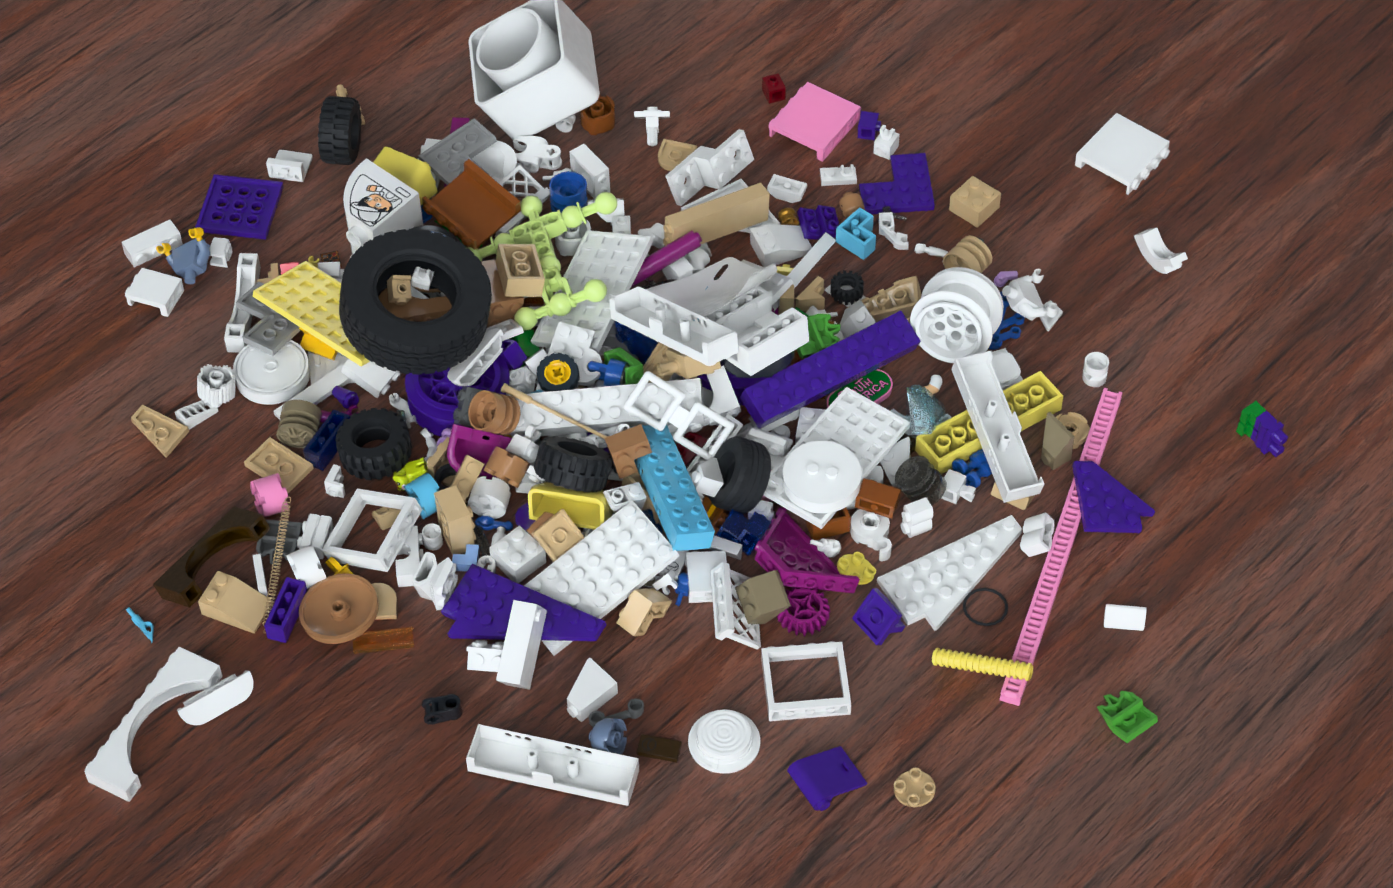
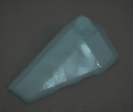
M921 385L906 387V412L910 422L911 434H932L937 427V422L941 421V416H945L944 404L927 388Z

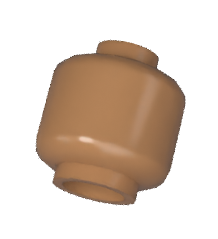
M847 192L839 201L842 214L846 218L859 207L865 210L863 200L857 193Z

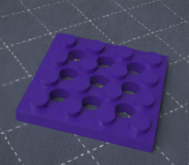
M214 174L195 228H202L204 233L266 240L284 187L283 182ZM243 192H248L246 195H240ZM235 218H238V219H239V220L236 221V222H233V221H232V220H234ZM252 220L257 221V222H255V223H253V224H250V222H251Z

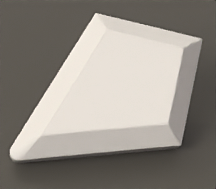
M1050 300L1043 304L1044 308L1047 309L1048 304L1052 301ZM1056 306L1058 312L1055 317H1049L1046 314L1040 317L1047 331L1051 330L1063 313L1058 306Z

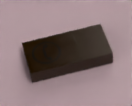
M641 734L637 755L677 763L682 742Z

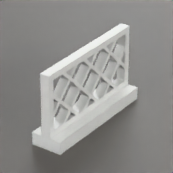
M521 165L499 182L501 186L512 184V192H509L515 197L536 196L543 204L550 196L549 189L547 187L544 189ZM520 172L524 176V181H516L515 174ZM515 185H524L525 193L516 192ZM528 186H534L538 192L535 194L528 193ZM520 211L496 232L495 237L500 233L509 234L510 229L512 230L527 217Z
M723 561L711 570L715 638L723 640L727 637L752 648L759 649L761 647L759 624H748L745 614L737 606V603L740 605L741 603L735 587L750 579V577L730 570V565ZM732 594L736 598V602L732 599ZM733 610L739 618L736 619L734 617ZM738 620H741V622L747 628L746 630L742 628ZM734 627L736 628V630L739 632L740 635L734 633V631H735ZM749 631V633H750V634L752 635V637H753V640L750 639V637L748 636V634H747L746 632Z

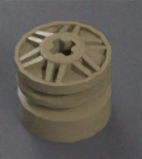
M304 400L285 402L282 406L280 422L276 433L278 440L294 448H309L315 445L322 415L321 409L317 405Z

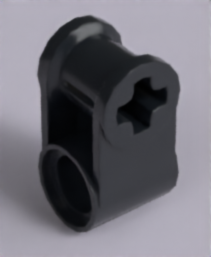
M455 694L430 697L422 701V707L425 709L424 722L426 724L433 725L440 722L457 720L462 716L461 702Z

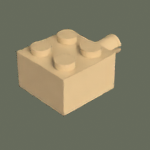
M672 348L666 349L668 363L657 366V369H661L658 370L660 377L676 373L686 379H695L698 375L712 374L715 372L714 370L721 368L720 361L713 366H706Z

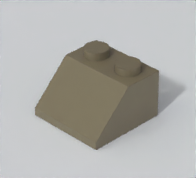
M778 570L747 579L735 588L748 624H766L791 606Z

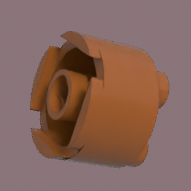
M599 95L596 103L580 111L581 125L590 135L604 133L615 127V104L609 96L603 97Z

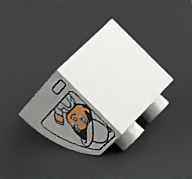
M367 158L356 167L347 181L343 198L348 227L346 236L351 245L352 255L355 254L359 247H363L364 243L370 239L373 240L376 236H383L384 233L391 231L396 232V230L402 229L407 231L414 227L423 226L420 198L417 191Z

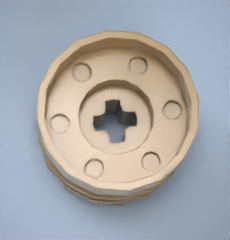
M971 235L965 236L943 257L945 269L963 267L982 273L992 263V254L987 245L982 240Z

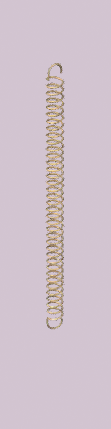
M280 525V526H279V530H281V531H287L286 529H280V527H283V526H285V525ZM277 542V543H276V547L284 548V546H277V544H280V543H283V542ZM274 559V560H273V564L281 565V563H274V561H277V560H280V559ZM270 583L269 588L277 589V587H270V585H274L276 583Z

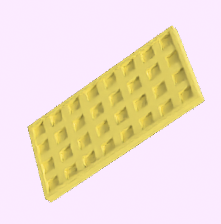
M305 261L253 290L254 298L362 367L370 362L365 358L364 354L361 355L352 346L343 331L339 315L341 283L309 262Z

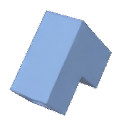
M467 544L465 554H453L452 562L456 564V571L467 572L472 564L477 565L480 554L479 545Z

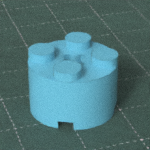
M429 473L421 475L404 486L409 495L408 497L415 498L422 508L420 513L422 519L437 512L434 493L438 492L440 487Z

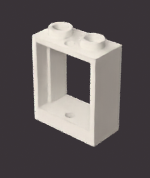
M585 144L569 151L571 170L581 174L586 179L587 192L594 199L601 192L610 193L609 168Z

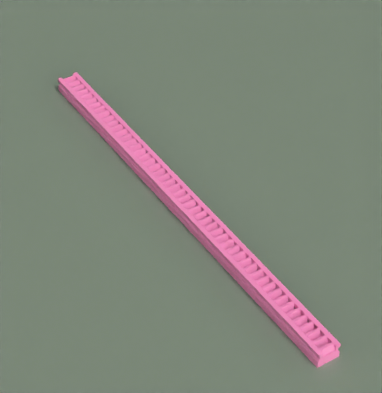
M1108 388L1103 389L1079 460L1093 461L1098 466L1100 465L1123 393L1107 391ZM1073 478L1052 540L1051 549L1048 551L1012 657L1014 662L1017 660L1020 663H1032V665L1034 663L1082 519L1075 478ZM1006 676L1000 693V701L1019 706L1027 684L1025 678L1020 680L1019 677L1013 679V676L1011 678Z

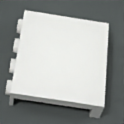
M1116 113L1077 152L1075 166L1080 169L1085 164L1092 166L1126 185V194L1129 195L1133 189L1136 190L1143 179H1147L1152 169H1156L1162 159L1167 158L1170 152V141Z

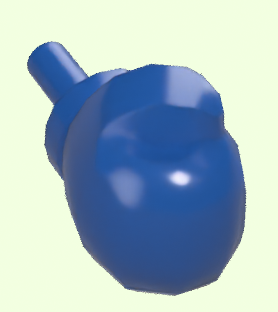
M685 572L679 573L678 580L676 581L678 587L675 589V593L678 594L675 605L680 606L683 596H688L689 593L688 575Z

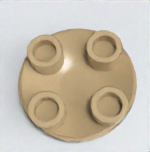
M912 768L910 771L901 774L894 782V794L897 800L908 807H921L928 804L936 792L935 782L932 777L919 768Z

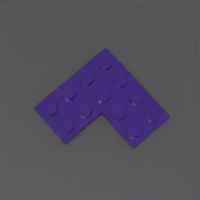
M926 153L890 155L893 175L892 182L859 184V192L865 206V211L871 215L886 212L929 211L935 208Z

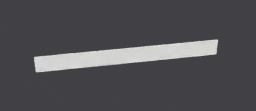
M826 232L787 275L794 282V288L836 242ZM780 298L771 306V311L772 307L774 311L779 307Z

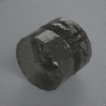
M924 456L909 458L902 463L895 474L896 486L901 489L902 493L911 502L926 497L932 506L945 493L947 482L944 476Z

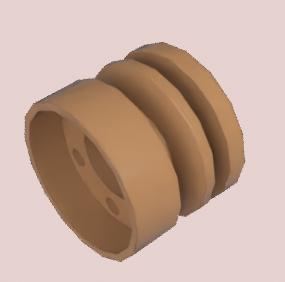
M483 390L478 392L470 403L468 410L469 421L476 430L505 436L512 433L517 427L520 419V406L518 401L512 396Z

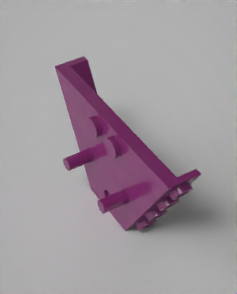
M779 507L775 518L769 524V529L766 528L761 538L762 540L759 539L755 547L757 551L755 560L766 572L778 570L783 586L795 587L796 589L803 587L854 593L860 579L857 576L840 575L834 563L823 552L818 551L816 545L810 544L811 539L787 514L788 509Z

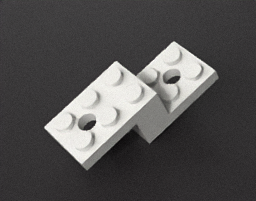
M738 129L716 149L704 146L698 147L666 175L676 205L682 206L704 186L720 190L754 160L744 130Z

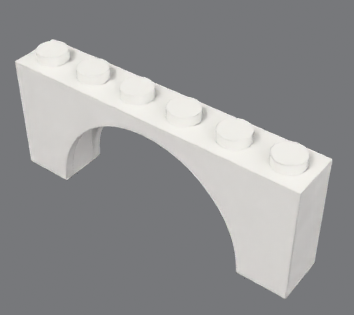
M411 286V296L429 299ZM350 359L346 361L341 373L377 399L381 394L385 395L391 387L389 385L391 381H396L401 375L399 371L394 372L386 367L382 368L376 365L374 361H370L361 367Z

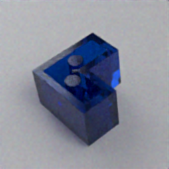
M732 509L716 535L741 544L742 552L749 556L758 541L762 539L771 521L757 512H754L750 519H747L742 513Z

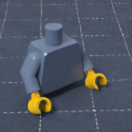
M200 227L189 229V236L196 239L173 249L172 254L170 253L171 246L169 243H161L163 247H156L158 253L167 256L166 260L176 275L184 278V282L190 285L195 283L196 276L206 271L210 256V245L206 243L205 239H202L204 231Z

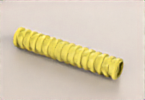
M935 648L932 655L934 666L939 664L940 667L945 665L946 668L951 666L952 669L957 667L958 670L963 668L964 671L969 669L971 672H974L976 670L977 673L982 671L983 674L988 672L989 675L994 673L995 676L1000 674L1001 677L1006 675L1007 678L1013 676V679L1019 677L1020 680L1025 678L1026 681H1029L1033 674L1032 663H1020L1017 660L1015 662L1011 659L1007 661L1005 658L1001 660L999 657L995 659V657H983L980 654L977 656L974 653L971 655L968 652L965 654L962 651L958 653L956 650L952 652L950 649L946 651V649L940 650V648Z

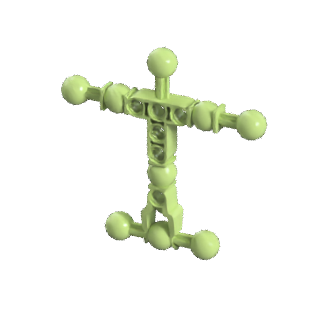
M601 192L596 197L595 203L581 208L579 202H576L577 206H567L563 209L562 213L560 210H557V212H550L543 216H540L543 207L541 200L536 196H526L520 203L521 213L528 217L530 221L518 225L512 230L510 229V234L500 233L495 239L490 237L491 245L475 250L471 247H466V249L469 248L474 253V256H477L482 261L483 258L492 254L497 255L498 244H535L545 278L542 297L546 305L535 310L530 307H521L517 310L514 321L522 326L523 330H531L537 324L538 319L547 315L549 317L553 315L565 316L571 311L572 307H576L577 303L587 299L591 302H600L607 295L605 283L598 279H591L585 284L584 290L573 294L567 279L562 277L560 273L561 264L556 258L551 239L563 234L565 231L567 232V227L577 228L582 222L587 224L585 217L597 212L604 215L613 213L617 208V199L612 193ZM559 290H562V292H563V293H556V294L554 295V292H558Z

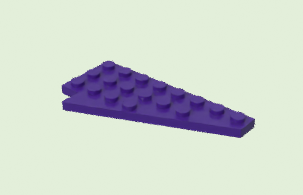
M474 564L470 566L441 610L444 616L455 620L447 633L451 639L505 640L513 600L537 604L547 610L541 640L597 641L606 627L605 621Z

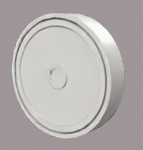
M293 340L284 345L274 356L247 345L238 353L233 365L238 390L244 397L259 404H279L292 399L303 391L310 378L308 356L305 350Z
M831 441L808 442L794 449L786 458L783 466V488L787 497L796 506L813 513L839 511L851 504L860 491L861 466L853 452L841 444Z

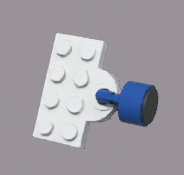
M558 322L548 356L553 353H562L569 355L570 358L572 357L579 369L580 380L578 385H593L596 380L604 381V386L625 385V368L629 367L628 363L611 358L608 365L603 364L600 355L591 349L595 331ZM539 383L537 384L536 390H542L540 388Z

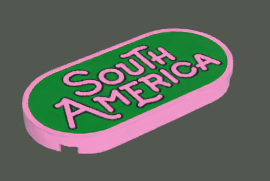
M877 369L830 393L827 398V408L846 387L879 404L890 396L893 387L892 379L885 371Z

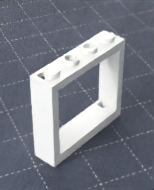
M357 488L327 542L324 544L322 551L327 559L333 557L340 564L388 572L419 517L422 508L413 497ZM366 504L401 510L377 554L341 548Z
M830 641L819 644L809 643L807 645L761 648V662L769 721L851 715V699L842 642ZM837 656L843 697L774 703L769 662Z

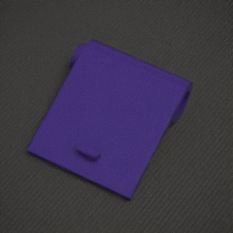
M841 746L799 759L792 763L787 770L816 811L826 810L834 796L867 785L866 780Z

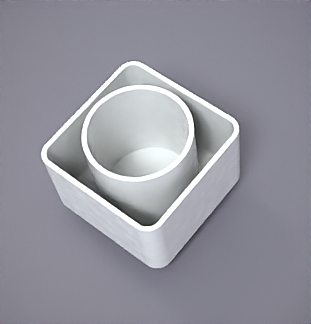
M530 0L476 29L469 37L475 103L512 140L517 136H533L593 105L599 98L600 91L591 31L562 0Z

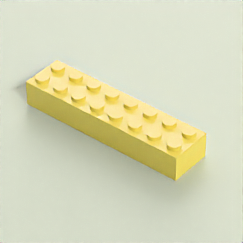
M1041 371L1003 390L1012 415L1015 411L1022 426L1021 431L1045 419L1048 412L1055 414L1062 409L1063 395ZM968 410L916 436L915 451L936 476L952 469V462L954 460L963 459L967 461L972 454L982 449Z

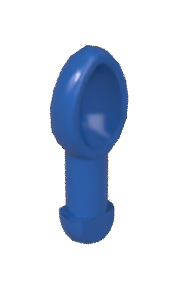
M482 516L475 520V525L486 531L493 528L497 529L498 527H504L506 531L513 529L512 522L495 521L489 516Z

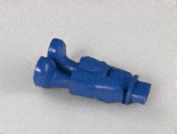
M983 449L972 454L969 457L970 461L967 463L963 459H956L952 462L953 471L967 476L966 486L977 488L981 484L982 477H989L992 474Z

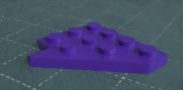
M1093 461L1073 462L1072 467L1084 532L1140 533L1142 531L1140 516L1153 517L1155 510Z

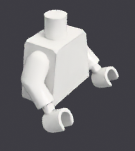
M1035 269L1032 276L1026 275L1010 281L1009 285H1006L1002 290V294L1006 296L1011 309L1031 321L1036 317H1043L1044 314L1049 317H1055L1058 312L1057 304L1053 302L1048 304L1047 309L1044 308L1035 285L1031 283V281L1034 283L1042 281L1044 275L1039 276L1041 269Z

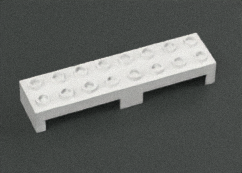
M635 287L609 299L611 319L706 366H713L717 362L728 359L738 353L736 331L642 287Z
M991 351L955 359L951 370L1002 500L1005 503L1040 494L1044 481L1042 477L1039 480L1037 478L1020 435L1022 426L1016 412L1014 411L1013 415L1011 413L991 363L993 354Z
M481 724L477 726L466 757L467 769L470 772L629 806L639 773V758Z

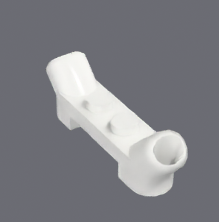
M655 223L651 228L638 231V235L652 237L653 243L651 246L659 249L664 247L663 239L665 232L662 224ZM697 248L684 256L694 268L691 270L693 274L704 269L710 262L709 255L701 248Z

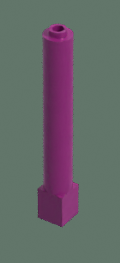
M691 230L646 257L631 288L701 246L700 242H702L699 233H694Z

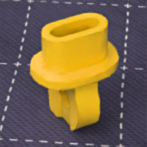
M330 557L325 562L335 573L334 575L353 574L348 569V564L342 567L333 557Z

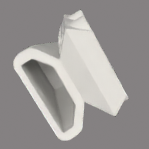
M426 552L412 578V583L420 597L432 600L436 610L443 609L456 589L458 575L455 574L456 564L447 557L437 565L435 555Z

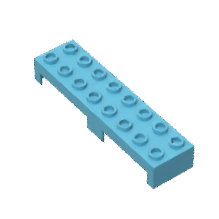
M650 425L642 426L652 453L639 457L637 460L634 459V462L673 551L710 548L715 533L714 528L668 426L666 425L662 431H658Z

